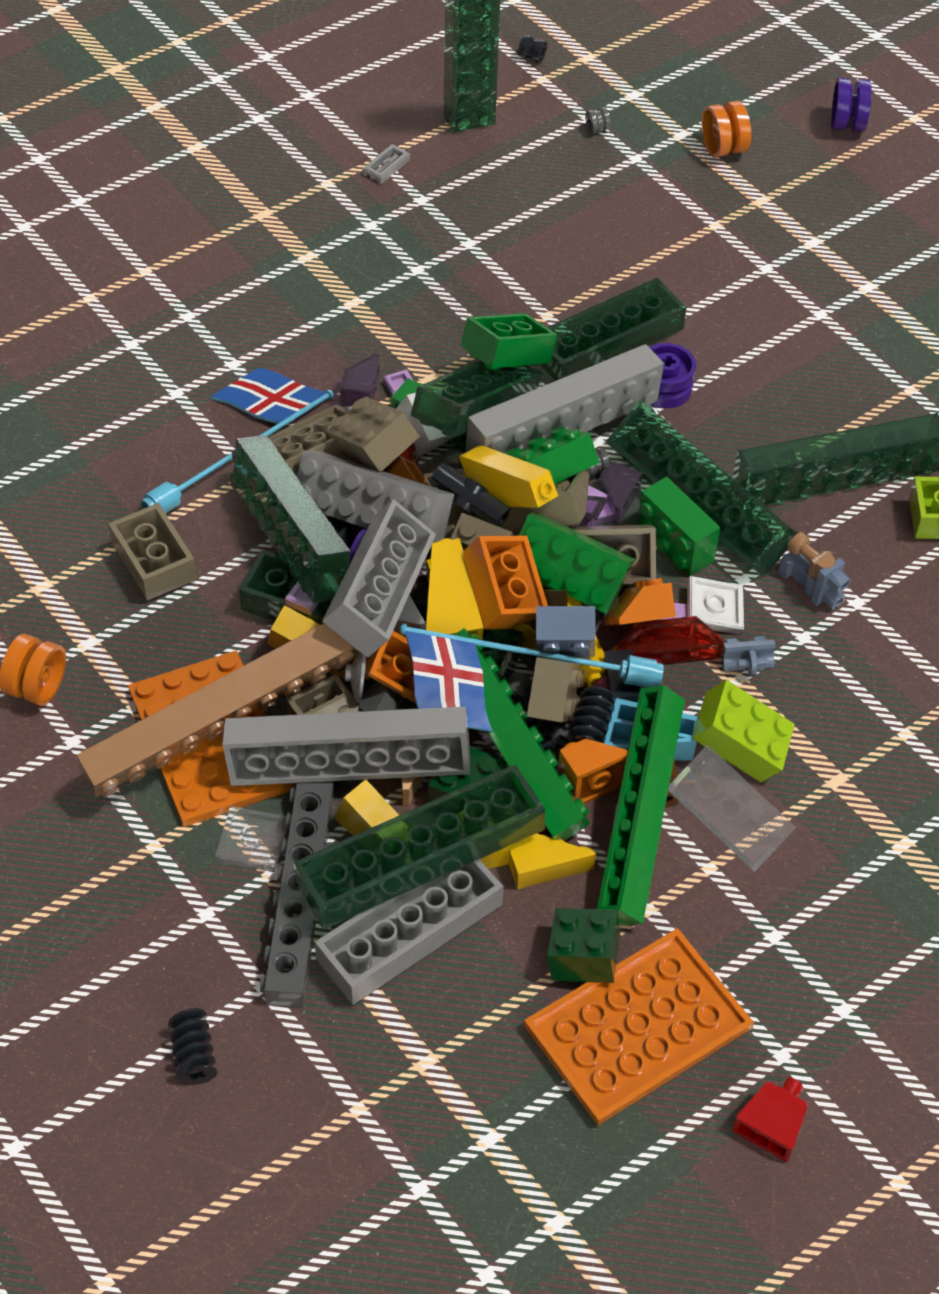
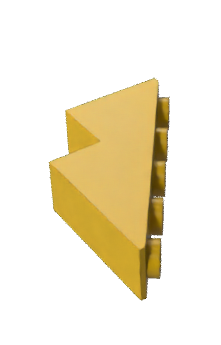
M457 810V828L463 845L466 844L488 869L508 864L517 890L594 870L596 853L588 847H578L566 843L562 839L556 840L553 837L550 838L537 834L529 828L512 826L501 819H490L472 810Z

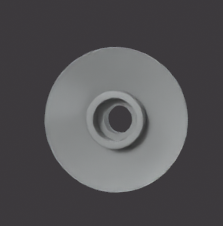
M359 650L355 655L353 663L346 664L344 681L351 683L356 703L361 702L366 656Z

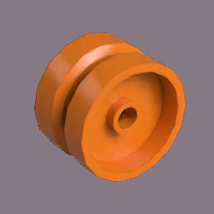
M737 100L724 103L723 106L716 104L705 107L702 112L701 124L703 140L709 154L716 158L728 155L729 152L736 154L748 151L751 144V125L744 104Z
M25 633L18 635L7 649L0 669L1 691L16 698L24 697L28 702L39 706L48 704L59 689L66 668L65 648L49 641L42 643L39 638Z

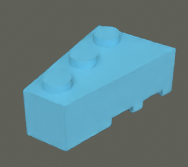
M617 698L604 744L628 751L637 703ZM682 714L674 757L675 761L693 760L697 741L692 739L698 716Z

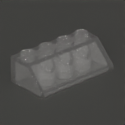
M708 745L669 785L668 791L754 872L798 829Z

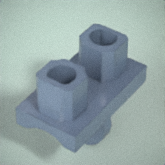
M764 636L753 637V639L746 642H740L736 638L726 639L723 648V670H748L749 675H756L757 669L773 668L774 651L776 648L774 639L766 640Z

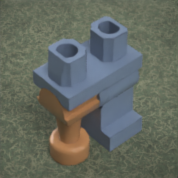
M800 532L788 543L787 548L791 552L781 558L778 573L785 579L792 576L803 586L806 595L812 597L811 601L816 606L824 601L831 609H835L844 602L846 596L842 591L849 586L851 581L843 572L845 562L841 558H838L835 562V558L832 556L833 553L830 551L818 553L809 546L810 539L803 532Z

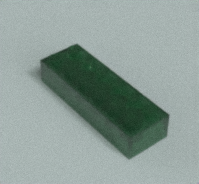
M658 277L548 326V329L557 334V339L550 363L540 365L557 381L646 344L648 346L683 330L687 307Z
M478 361L417 386L410 416L420 420V423L425 426H433L441 430L445 436L456 437L467 432L469 416L539 388L543 372L528 365L519 366V368L502 367L499 370H492L485 367V363L482 361Z

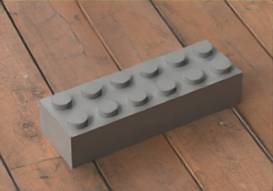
M303 450L291 503L368 529L373 517L394 499L436 533L433 543L444 539L454 494L384 471L378 472L368 466L322 451Z
M391 500L373 517L322 622L366 657L371 656L390 639L436 533L397 501Z
M465 844L315 941L316 960L350 1003L354 1005L502 906L504 886Z

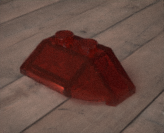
M697 616L638 622L631 627L612 651L633 649L634 656L649 659L658 657L662 660L661 664L670 665L721 659L724 640Z

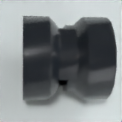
M525 34L519 44L518 56L523 58L530 57L533 61L541 63L547 51V41L543 39L534 40L532 36Z

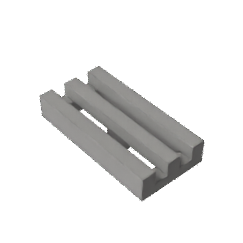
M391 144L363 168V175L366 177L370 175V179L373 181L377 179V183L382 184L410 161V153Z

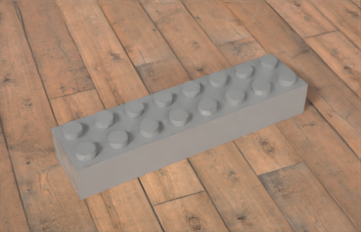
M645 344L469 416L465 453L479 445H483L505 454L508 450L514 448L522 449L528 446V442L532 439L550 436V432L556 428L566 427V429L570 430L578 429L579 431L587 432L594 427L609 423L613 419L630 414L646 405H651L658 400L664 363Z
M466 706L225 719L223 749L231 786L470 774V745Z

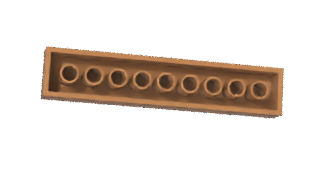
M324 623L77 754L78 768L95 798L100 795L103 798L108 797L119 790L118 785L128 780L130 783H134L146 775L144 771L154 766L156 769L162 768L172 761V756L180 752L183 755L188 754L198 747V742L206 738L211 741L224 733L223 729L226 718H246L258 710L261 713L266 712L276 705V700L284 696L288 699L301 692L300 687L311 683L313 686L327 678L326 674L334 669L337 672L344 670L346 664H352L351 660L355 657L357 649Z

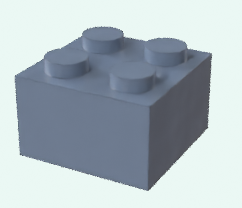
M536 606L537 650L583 659L595 657V606Z

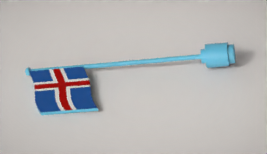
M256 368L210 398L211 400L230 404L256 418L277 425L177 487L169 482L159 485L144 495V499L140 501L141 508L145 509L159 503L165 514L181 504L182 490L326 399H333L334 393L331 390L324 392L304 386L274 371Z
M403 624L400 627L401 634H406L412 658L414 697L417 709L466 706L468 728L492 732L485 709L483 672L476 645L619 671V677L623 678L624 684L645 688L660 686L663 677V664L649 658L628 655L627 660H622L620 665L416 629L406 627L407 624Z

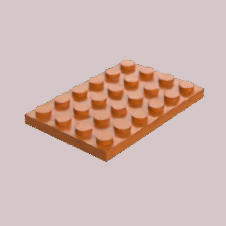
M236 650L129 684L128 689L139 718L143 720L243 667V663ZM259 710L249 715L250 717H266L265 713H261ZM224 733L214 740L209 741L206 738L198 742V747L188 754L183 755L180 752L172 756V761L160 768L183 827L290 792L291 787H296V784L231 786L223 749Z
M678 928L616 965L614 983L587 982L524 1020L526 1030L597 1126L748 1032L754 1026V1021Z

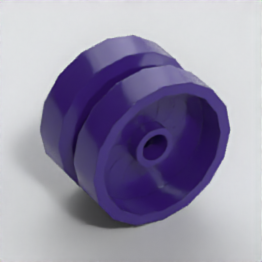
M850 78L836 79L831 109L832 130H844L850 118L852 131H866L871 109V80L858 79L852 93Z
M658 343L650 346L649 348L664 363L658 400L651 405L663 409L683 405L690 399L693 391V379L696 372L695 357L689 350L672 343Z

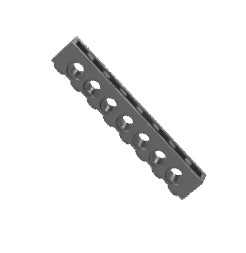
M334 781L297 783L296 787H291L290 805H293V812H287L286 830L289 831V837L283 838L281 855L285 856L284 864H279L277 882L281 883L280 891L274 892L273 909H277L276 918H270L269 936L273 938L271 946L266 945L264 964H268L267 974H261L260 992L265 993L266 1005L304 1008L335 796ZM307 809H314V811H310V812L305 811V810H307ZM306 834L311 835L309 837H301ZM300 860H305V861H307L306 863H302V864L296 863V862H298V861H300ZM294 887H303L301 890H293ZM292 913L300 914V915L297 916V917H289V916H288V915H290V914H292ZM289 940L295 941L292 945L283 944ZM283 968L292 969L288 973L279 972Z

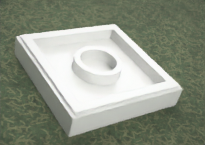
M690 576L687 581V625L741 635L744 630L743 586Z

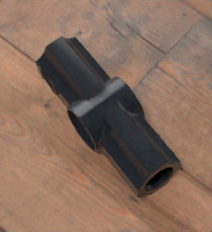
M442 463L432 474L430 483L440 490L454 494L453 502L469 513H475L487 523L498 527L508 518L511 508L487 493L488 490L469 477H464L449 465Z

